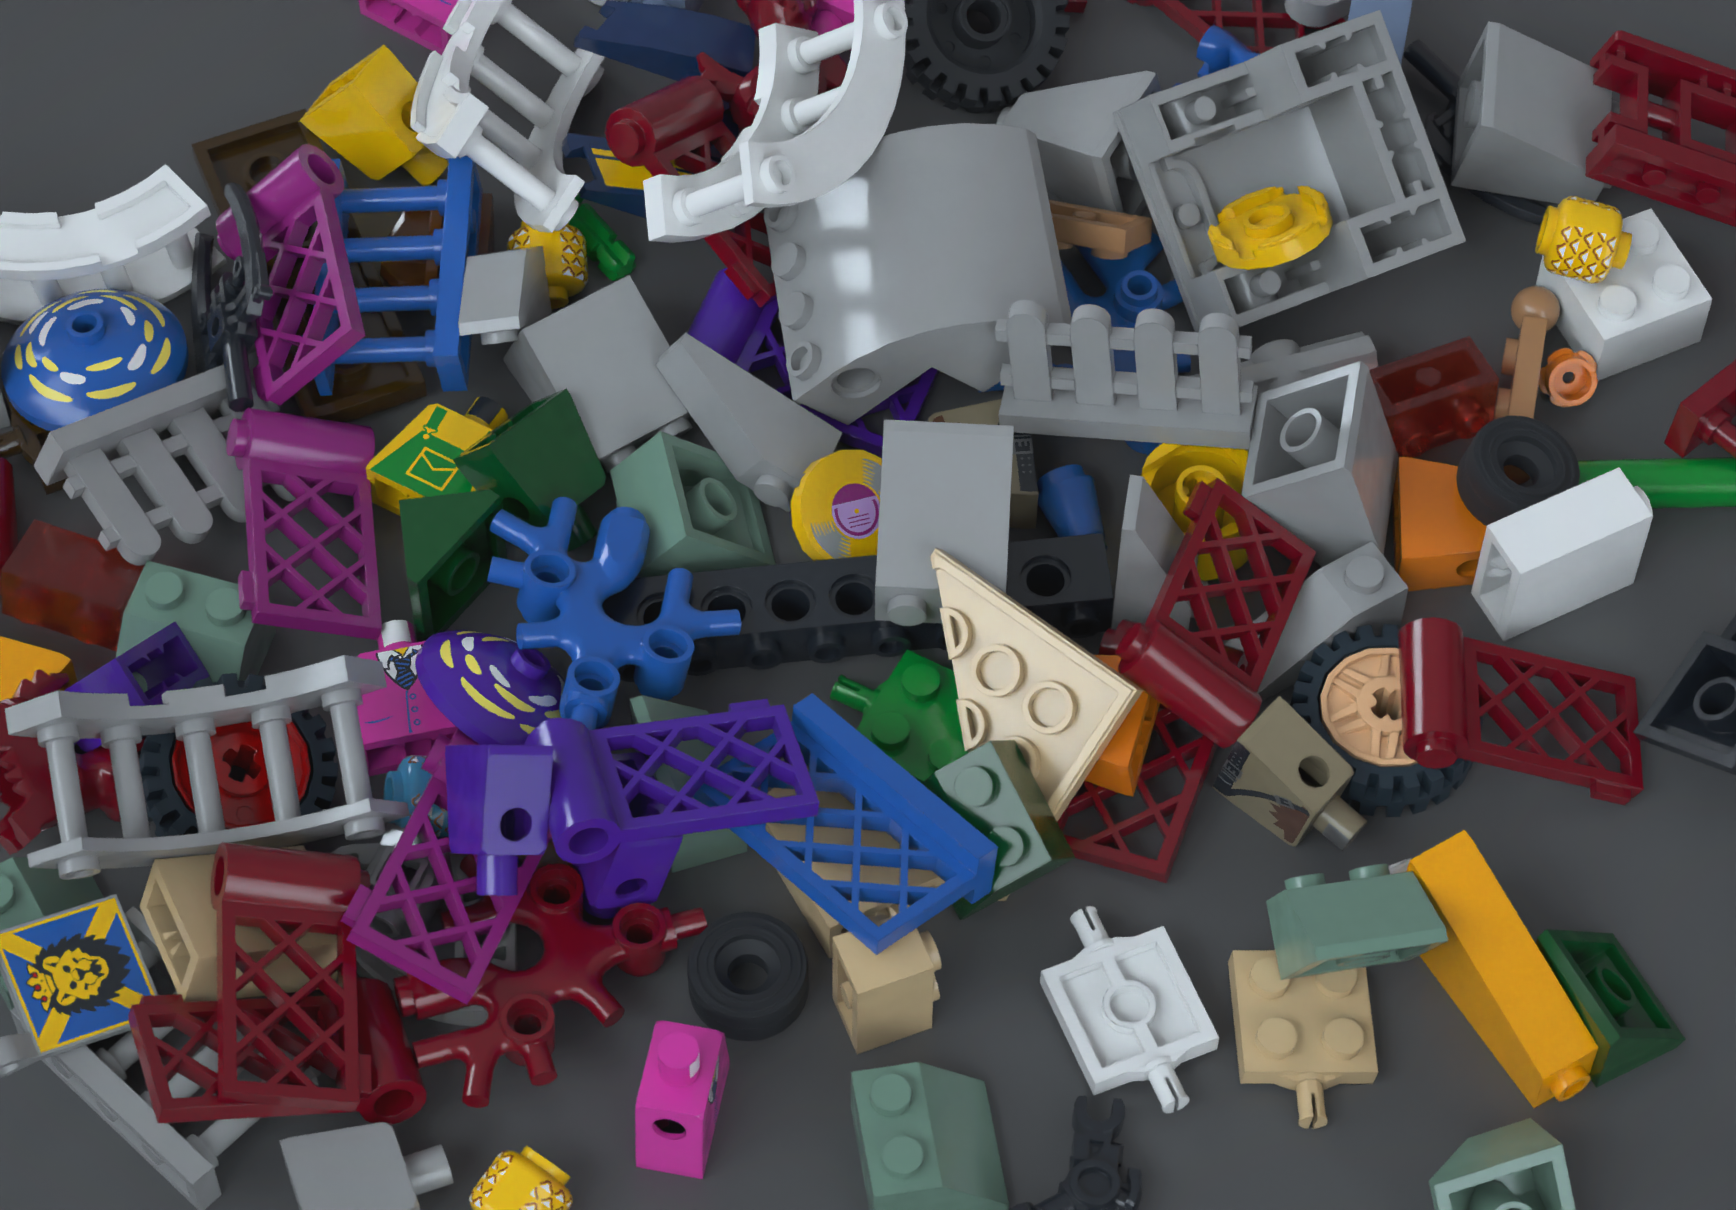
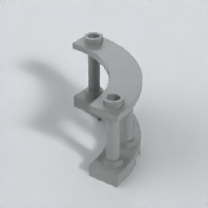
M342 655L302 668L264 676L266 689L227 697L223 684L171 690L161 695L163 704L129 706L128 693L98 694L57 690L5 708L9 735L37 738L38 745L46 748L61 839L60 844L27 854L29 868L58 869L60 879H79L96 875L101 872V869L152 866L155 859L216 854L218 846L222 842L282 848L345 834L346 840H363L384 834L386 832L384 823L410 816L408 803L373 798L357 707L363 704L362 695L387 687L383 663L381 661ZM323 706L324 711L331 713L346 805L302 816L286 725L292 722L291 713ZM251 721L252 728L260 729L275 822L226 830L210 737L216 734L215 727ZM175 732L176 740L184 741L199 833L151 837L136 744L142 741V736ZM100 738L102 747L110 751L123 838L88 837L73 744L80 739Z

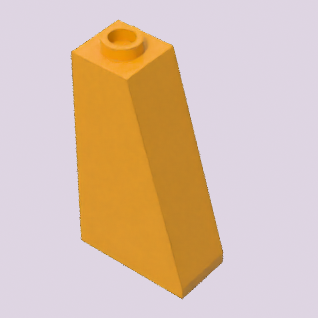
M1463 830L1409 860L1407 872L1413 871L1446 927L1448 937L1447 942L1419 956L1533 1108L1538 1107L1553 1097L1558 1102L1568 1100L1584 1089L1590 1082V1072L1599 1047L1476 844L1466 830Z

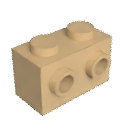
M886 914L869 917V919L879 927L894 916L890 917ZM916 928L877 955L849 931L833 937V1000L856 1054L932 1028L933 1002L940 999L934 971L941 969V960L935 941L929 931L919 933Z

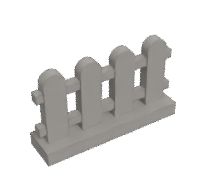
M1020 300L1011 305L1008 319H997L995 327L996 341L1008 342L1010 364L1002 363L1000 371V382L1005 387L998 414L999 425L1014 426L1015 433L1249 450L1258 399V386L1254 385V381L1241 380L1240 358L1250 359L1252 336L1239 335L1238 323L1231 316L1223 313L1208 314L1202 318L1199 332L1175 331V322L1169 313L1151 308L1143 310L1137 315L1135 328L1111 327V317L1104 308L1093 304H1085L1074 310L1071 324L1048 322L1047 311L1041 304L1031 300ZM1050 345L1071 346L1073 368L1053 367ZM1113 349L1135 351L1136 372L1115 371ZM1177 354L1199 355L1200 377L1179 376Z
M251 353L248 355L254 401L252 408L279 412L280 408L277 404L258 398L252 369L259 362L257 353ZM224 364L51 431L34 464V468L47 486L66 479L63 489L69 498L74 499L81 496L104 529L101 531L98 540L105 551L116 548L127 562L141 566L145 565L147 560L153 561L161 546V538L157 530L168 526L175 537L182 542L196 544L203 541L213 524V517L209 509L220 505L224 513L232 520L242 523L246 522L243 471L238 470L235 457L228 456L226 449L227 441L225 439L228 435L231 421L234 418L241 419L244 412L232 411L228 406ZM185 454L207 488L196 492L174 458ZM134 475L156 509L144 513L122 479ZM262 482V487H264V486H266V485H268V484H270V483H263V482ZM270 484L276 494L282 499L291 502L296 500L282 485Z

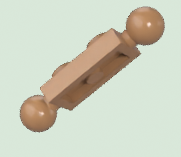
M1542 286L1524 288L1512 301L1511 316L1515 325L1520 329L1518 339L1506 338L1501 374L1512 376L1510 389L1499 387L1494 420L1504 416H1524L1534 419L1546 332L1555 326L1560 316V304L1557 297L1552 291ZM1513 465L1503 467L1506 476L1518 485L1531 479L1526 472Z

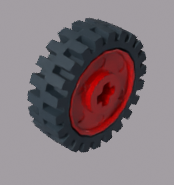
M237 673L222 674L217 682L212 683L210 677L196 681L193 688L223 684L227 697L264 690L266 685H263L264 676L249 674L246 681L237 680ZM309 709L291 713L292 722L287 724L286 728L301 815L328 810L336 790L335 783L338 777V763H334L336 748L333 738H326L325 730L327 725L320 714L312 717ZM251 721L215 727L216 734L211 736L210 739L226 830L275 822L260 729L252 728ZM175 732L146 735L141 749L139 765L149 822L153 821L156 825L155 835L157 837L199 833L184 741L176 740ZM233 765L241 767L246 771L243 782L235 781L229 777ZM308 842L292 846H305Z

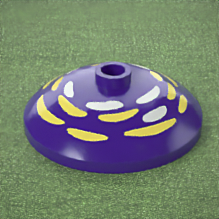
M454 630L432 635L424 642L416 655L415 667L417 676L426 694L448 720L480 745H524L527 736L542 722L551 718H562L559 705L565 680L550 664L549 660L536 649L520 650L516 641L498 635L469 630Z

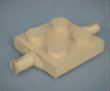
M1275 950L1232 951L1228 961L1240 1084H1276L1290 1090H1295L1297 1094L1299 1126L1308 1129L1311 1122L1313 1129L1325 1126L1328 1123V1119L1326 1117L1323 1090L1338 1084H1373L1378 1074L1366 967L1281 980Z

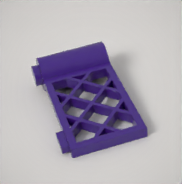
M728 268L719 270L687 334L748 373L775 365L785 384L784 387L775 390L792 399L789 374L786 368L784 346L779 347L771 331L777 317H779L777 299L760 308L753 298L747 300L725 273ZM765 344L768 351L760 354ZM931 367L922 374L918 384L898 390L861 417L889 409L894 420L917 421L939 370ZM909 402L907 409L904 412L901 404ZM800 404L806 410L841 431L842 435L839 442L865 450L882 458L883 436L867 431L861 417L850 425H846L823 413L810 409L804 404Z
M768 699L730 703L728 712L588 730L582 722L572 718H551L536 727L527 736L524 744L553 745L548 828L556 854L563 861L572 864H587L598 861L611 854L621 843L818 816L820 802L784 704L770 706ZM773 729L777 743L769 753H766L740 739L747 732ZM698 739L715 749L702 762L675 748L681 741ZM634 748L650 757L639 771H636L614 760L611 751ZM727 755L756 768L745 783L716 769ZM663 763L691 777L680 791L651 778ZM768 775H771L793 786L796 795L774 798L757 788ZM703 784H706L731 796L732 799L727 805L709 807L692 797ZM638 793H641L667 807L661 814L632 818L628 805Z

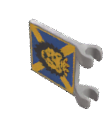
M117 894L0 931V972L25 1033L0 1037V1078L17 1072L37 1061L130 1031L128 1016L132 1004H139L141 996L158 995Z

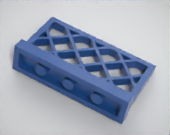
M813 693L793 705L791 725L805 764L808 766V772L815 791L840 793L854 805V810L819 807L818 816L770 822L806 825L805 842L776 840L766 831V823L729 828L876 955L960 898L964 897L971 904H974L991 892L998 851L996 844ZM770 734L753 746L769 753L777 743L775 734ZM732 758L716 769L745 783L756 768L736 758ZM768 775L759 786L760 791L768 794V788L794 789L793 786L771 775ZM703 784L693 796L695 800L709 807L727 805L730 801L722 792L706 784ZM814 826L853 829V844L813 843ZM861 830L885 831L900 844V849L861 846ZM812 862L851 864V882L823 880L812 870ZM860 865L899 868V885L860 882ZM908 869L932 870L945 883L937 888L908 886ZM859 901L899 904L898 914L878 927L859 910Z

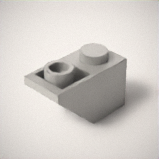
M543 246L483 253L467 257L458 321L460 336L480 333L482 345L519 340L518 335L522 329L552 314Z

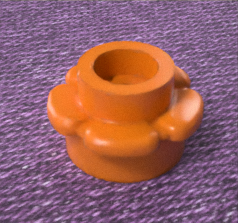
M1570 348L1558 349L1547 357V365L1540 370L1539 389L1542 393L1548 394L1550 402L1556 406L1572 407L1581 405L1592 397L1598 385L1597 364L1593 357L1583 350L1573 352ZM1566 372L1573 373V379L1570 382L1563 381V375Z

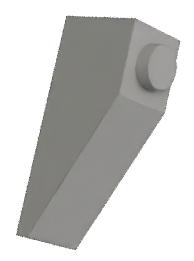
M684 333L659 357L656 363L658 370L735 479L753 490L756 497L762 502L790 512V502L794 489L799 487L801 478L805 475V473H802L812 462L834 452L842 432L687 333Z
M1130 475L1111 627V629L1115 630L1123 619L1146 623L1184 538V533L1143 476ZM1196 555V558H1195V560H1194V561H1195V564H1196V567H1197L1198 556H1199V555ZM1201 580L1203 586L1208 585V581ZM1189 601L1176 602L1169 616L1187 630L1189 629L1190 617L1195 618Z
M1373 541L1321 567L1304 580L1257 693L1261 696L1262 701L1295 684L1305 661L1311 662L1314 650L1322 643L1331 648L1335 635L1346 630L1350 638L1354 639L1357 627L1365 625L1372 626L1374 636L1381 635L1384 624L1398 625V629L1400 628L1408 586ZM1267 611L1254 620L1253 623L1266 622L1268 618ZM1239 638L1231 639L1224 644L1243 650Z

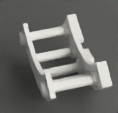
M458 0L442 28L451 35V38L442 56L435 50L430 53L417 84L410 117V126L418 133L415 138L439 157L452 159L457 156L460 158L465 155L514 192L515 208L523 222L539 232L553 233L554 230L559 231L574 216L579 205L575 197L585 183L577 175L565 174L562 159V141L567 136L582 97L587 95L601 79L604 68L600 64L605 57L579 48L574 53L511 3L512 0ZM496 22L562 73L546 103L483 55L485 48L481 43L490 25ZM470 75L535 125L529 139H526L488 109V106L470 93Z
M854 0V22L819 36L816 31L779 23L759 29V75L754 101L759 105V110L752 126L744 128L733 146L720 159L721 162L707 171L680 176L659 174L643 180L649 241L676 243L705 238L738 226L753 218L764 208L791 206L820 197L839 187L853 176L873 154L887 129L895 109L902 81L906 31L908 28L904 0ZM851 49V56L842 85L818 95L819 65L821 61Z
M165 164L147 179L122 193L94 203L95 209L82 213L58 217L57 212L18 213L3 211L2 215H0V321L21 325L32 314L50 302L72 293L92 289L132 291L151 297L161 304L178 297L190 290L192 286L195 235L200 233L195 227L211 215L208 205ZM214 246L212 274L227 264L226 258Z

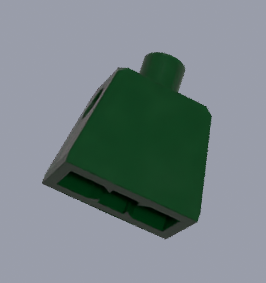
M567 388L530 403L453 459L457 468L476 491L491 490L500 496L501 509L536 527L547 526L552 502L558 497L572 499L577 504V512L567 552L580 547L597 535L598 532L580 503L604 486L606 475Z

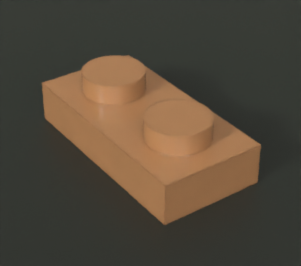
M1049 200L1058 249H1069L1073 245L1091 248V255L1097 258L1124 259L1128 256V252L1151 242L1152 218Z

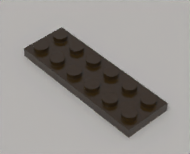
M305 108L191 144L195 162L218 217L230 207L224 195L226 184L238 183L245 192H248L301 145L310 144L324 152L318 136L300 122V119L307 112ZM350 213L347 238H362ZM317 221L309 227L302 244L303 248H309L318 225ZM278 254L266 263L268 279ZM297 257L286 286L287 289H293L304 258ZM373 262L349 263L354 288L384 287ZM315 284V286H314V289H313V291H312V294H315L316 284ZM281 298L272 322L273 328L276 331L289 299ZM307 304L296 333L297 336L304 334L314 305ZM395 311L360 312L365 331L363 338L406 337ZM291 345L283 366L284 373L291 368L299 346ZM417 361L335 364L332 395L320 396L315 379L313 378L294 394V398L302 416L347 423L427 396V390Z

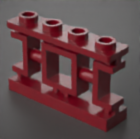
M1622 30L1614 32L1590 60V66L1598 69L1593 75V85L1620 93L1619 114L1610 111L1592 131V141L1598 144L1586 157L1585 176L1736 227V70ZM1648 94L1663 98L1662 105L1648 101ZM1691 118L1724 129L1725 150L1691 139ZM1648 127L1662 131V139L1648 135Z

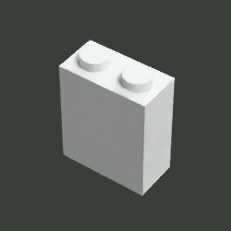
M1618 467L1487 525L1471 594L1501 639L1506 641L1633 584L1653 519V511L1647 495L1638 486L1633 487Z

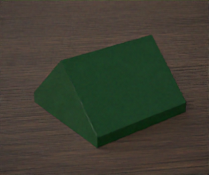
M491 490L399 500L407 580L417 642L426 641L434 634L445 632L491 583L487 582L493 556L507 559L505 540L490 532V525L496 514L501 510L500 496Z
M1546 929L1537 937V947L1599 1047L1590 1072L1591 1081L1596 1088L1677 1048L1686 1040L1613 933Z

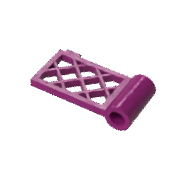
M310 144L301 145L246 192L252 202L259 222L266 263L278 254L268 279L273 295L269 301L264 300L261 316L256 319L258 338L254 343L259 364L252 370L258 398L266 402L271 401L280 406L365 336L334 200L344 190V180L334 161L318 147ZM229 207L216 220L217 241L223 252L235 260L238 256H242V250L235 218ZM317 221L318 225L309 248H303L302 244L309 227ZM297 257L304 258L293 289H287L286 286ZM323 263H327L328 273L319 295L312 294ZM281 298L289 299L276 331L273 328L272 322ZM307 304L315 305L303 337L297 336L296 333ZM335 309L338 312L341 327L322 341ZM291 345L299 346L291 368L283 374L282 369Z
M247 408L241 419L234 418L231 421L226 443L228 456L235 457L238 470L243 471L249 571L241 570L238 576L240 609L251 610L252 623L377 640L382 630L371 483L367 479L366 466L374 458L375 452L373 429L369 426ZM262 482L282 485L296 500L281 509L263 492ZM327 492L353 496L354 511L343 518L321 496ZM304 508H307L329 528L315 539L292 519L293 516ZM276 528L300 549L286 560L266 543L265 536ZM338 537L358 555V561L348 569L324 548ZM309 558L333 579L319 590L295 570L296 567ZM281 580L303 602L296 607L269 603V587ZM342 588L361 605L362 616L342 613L328 598Z
M457 729L451 739L442 734L438 735L421 766L422 770L432 774L422 796L373 889L371 890L360 884L341 922L352 927L346 939L347 941L467 1005L473 997L542 855H526L521 866L518 867L517 895H489L497 913L495 918L475 923L470 922L460 895L477 891V876L458 881L453 880L443 853L451 852L449 837L437 840L428 818V813L433 804L448 811L445 745H480ZM548 828V835H547V845H548L550 839L552 838V837H551V834H550V831H549V828ZM417 834H419L422 843L412 845ZM473 855L477 863V855ZM428 857L439 885L411 891L401 865L406 861ZM392 884L395 895L386 896ZM444 898L455 927L427 933L417 904ZM401 908L412 937L395 941L369 926L376 913ZM486 935L480 947L477 936ZM461 940L471 964L466 977L463 978L441 966L433 947Z

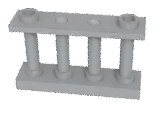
M134 906L131 907L124 914L147 969L149 970L154 965L173 983L143 914ZM14 1007L10 1012L18 1034L25 1033ZM157 1027L152 1029L154 1036L161 1040L174 1027ZM131 1030L107 1051L99 1048L93 1053L85 1045L42 1060L198 1210H205L222 1195L214 1169L219 1165L217 1157L260 1119L217 1120L199 1137L191 1134L186 1139L169 1125L170 1123H157L149 1092L146 1090L139 1096L124 1082L127 1079L125 1071L139 1059ZM237 1030V1042H239L244 1036ZM205 1047L192 1058L218 1073V1053ZM278 1047L291 1061L295 1058L292 1054ZM309 1066L304 1074L319 1087L317 1077L320 1075V1071ZM179 1073L168 1082L172 1098L190 1097L201 1088V1086Z

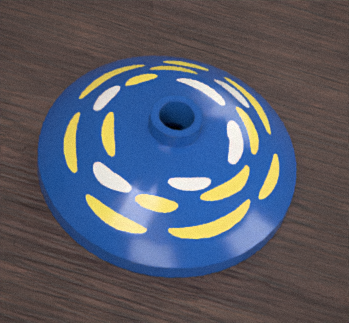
M92 289L72 293L54 300L26 319L14 332L4 350L1 376L8 399L15 410L34 425L48 431H53L182 381L188 367L189 350L181 323L160 302L132 291Z

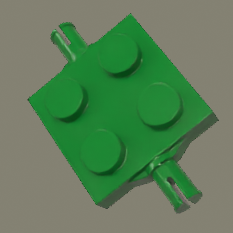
M906 650L890 677L875 690L857 683L842 674L838 677V682H835L830 699L863 713L862 721L856 730L919 782L923 783L934 772L968 754V751H965L960 726L956 699L959 698L953 670Z

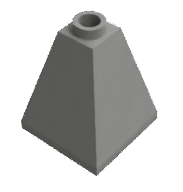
M1141 71L1024 93L1019 96L1012 108L1006 107L1000 113L997 124L1026 128L1036 134L1046 188L1064 202L1138 216L1141 215L1146 207V200L1113 112L1148 95L1160 92L1161 88L1157 73Z

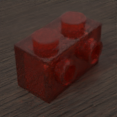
M1470 336L1369 370L1398 453V459L1399 457L1415 458L1429 449L1458 439L1475 437L1481 428L1493 421L1499 378Z
M34 519L1 570L2 614L17 618L26 624L38 625L74 637L86 644H95L117 652L123 612L145 565L139 566L127 562L116 548L105 551L99 540Z

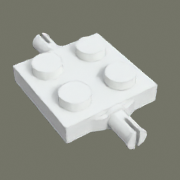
M1087 906L1085 908V915L1082 908L1071 915L1070 921L1074 925L1085 948L1073 959L1041 970L1040 984L1093 1095L1132 1081L1149 1080L1164 1113L1174 1112V1105L1177 1110L1182 1109L1189 1103L1190 1099L1186 1095L1174 1069L1182 1062L1217 1050L1219 1036L1164 926L1134 937L1109 938L1097 914L1096 907Z

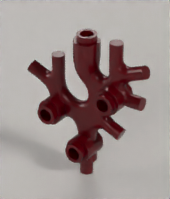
M467 854L460 863V869L468 878L477 876V863L473 854ZM549 864L540 868L532 876L530 884H528L509 924L516 923L529 927L543 941L544 953L535 966L526 970L512 971L489 962L473 997L467 1005L405 971L404 976L393 978L394 991L403 1018L415 1015L419 1021L471 1005L482 1006L488 1012L487 1020L480 1025L412 1042L413 1054L418 1069L451 1060L464 1062L466 1074L462 1102L473 1108H483L489 1105L493 1072L497 1060L502 1055H505L514 1064L526 1067L532 1085L543 1086L553 1082L557 1078V1072L551 1056L555 1049V1014L552 1006L564 1000L578 1002L588 1008L605 1028L611 1027L622 1018L625 1009L603 985V976L606 971L615 965L623 972L636 977L647 976L657 971L664 963L666 952L678 948L677 940L700 935L707 927L702 907L670 914L668 907L657 909L650 904L633 903L623 907L616 914L613 924L604 926L594 925L583 920V881L579 873L572 867L564 864ZM482 895L478 902L464 906L471 923L495 918L497 914L489 895ZM449 910L440 912L443 930L455 927ZM466 957L439 960L441 966L463 978L466 977L471 967L469 959Z

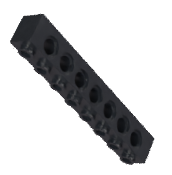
M1103 533L1008 542L1006 594L1070 638H1087L1098 632H1106L1108 628H1111L1114 596ZM877 555L692 573L694 580L689 600L690 605L700 611L737 609L741 616V632L739 635L705 637L694 640V651L687 675L702 676L718 669L738 667L764 670L773 668L780 663L810 660L817 663H832L843 657L871 654L881 657H895L904 654L906 650L940 648L947 651L942 623H921L915 626H902L892 621L875 620ZM668 575L635 578L626 589L604 600L602 604L603 610L614 621L624 625L640 626L653 622L661 612ZM1048 591L1055 595L1044 597L1036 595L1034 592ZM850 609H858L864 611L865 613L860 615H849L844 613V611ZM788 615L801 617L797 621H784L780 618ZM624 665L618 668L620 680L635 682L633 674L636 665Z

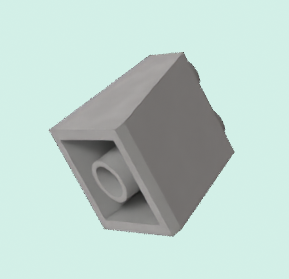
M1488 21L1458 81L1451 186L1557 204L1569 196L1596 201L1602 189H1609L1612 185L1585 176L1586 157L1598 144L1592 141V131L1610 111L1619 114L1620 103L1612 101L1611 90L1593 85V75L1598 69L1501 23Z
M630 275L522 329L518 335L519 340L513 342L503 357L507 368L532 402L567 388L606 474L610 473L611 469L636 451L635 447L647 442L660 431L680 437L692 429V425L689 422L692 416L656 367L659 357L670 346Z
M1362 361L1259 393L1241 495L1315 550L1316 554L1313 560L1321 567L1371 541L1384 555L1398 453L1369 368Z
M884 420L875 584V620L892 621L902 626H915L921 623H942L940 614L942 603L936 570L932 569L930 558L935 548L943 549L1006 593L1014 426Z

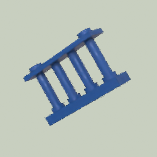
M466 155L462 158L457 156L456 158L449 159L447 179H439L437 186L349 189L341 159H332L344 180V190L334 200L349 263L434 260L435 265L440 266L439 279H430L429 285L355 288L360 312L430 310L431 315L436 316L435 330H426L425 336L362 338L314 377L320 396L332 395L335 364L426 361L427 367H436L443 392L468 391L472 334L460 336L458 321L466 260L469 256L478 255L483 189L476 163ZM438 210L439 215L444 216L443 229H434L433 235L347 238L350 213ZM323 263L317 278L315 295H319L328 273L327 263ZM335 309L322 341L339 328V316Z

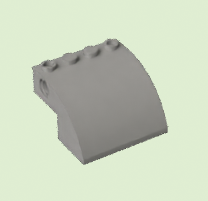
M1380 10L1280 44L1245 62L1148 95L1113 112L1195 332H1199L1200 322L1208 314H1227L1234 318L1238 326L1241 327L1466 241ZM1274 186L1283 187L1285 194H1299L1297 186H1308L1323 193L1329 206L1333 224L1329 235L1313 250L1297 259L1273 267L1252 270L1230 268L1217 261L1208 236V230L1211 224L1214 226L1219 224L1217 215L1226 205L1246 194Z
M959 123L926 126L892 133L882 137L873 154L862 167L839 187L820 197L795 205L764 208V221L767 228L772 261L771 269L774 274L779 320L783 334L786 368L789 374L792 401L799 405L804 404L846 425H850L931 367L981 392H985L999 383L1002 363L1010 364L1008 342L996 341L995 327L997 319H1008L1010 307L1017 301L1031 300L1041 304L1047 311L1048 322L1071 324L1072 316L1037 137L1035 133L1026 128L1000 124Z

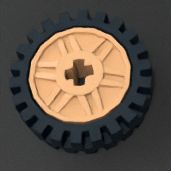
M1384 624L1380 636H1374L1371 625L1359 626L1356 629L1354 639H1351L1345 630L1333 637L1331 648L1325 643L1316 648L1311 662L1306 660L1300 669L1293 689L1290 706L1352 767L1354 775L1340 798L1349 805L1352 800L1361 802L1359 814L1373 816L1376 805L1385 806L1386 817H1400L1405 805L1409 806L1412 814L1426 811L1430 799L1438 805L1449 797L1452 788L1457 790L1464 782L1473 761L1458 758L1454 764L1448 767L1432 769L1421 766L1416 760L1410 759L1404 753L1398 625ZM1482 717L1480 718L1481 732L1484 720Z

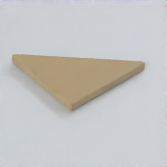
M935 548L930 558L932 569L936 570L942 603L940 614L948 658L952 660L959 698L956 699L965 751L969 753L989 741L1015 740L1056 821H1058L1140 697L1143 689L943 549ZM1009 895L1005 896L1004 898L998 901H1006Z

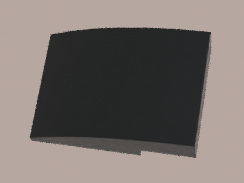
M1736 615L1721 636L1706 631L1702 632L1633 731L1639 740L1736 775Z

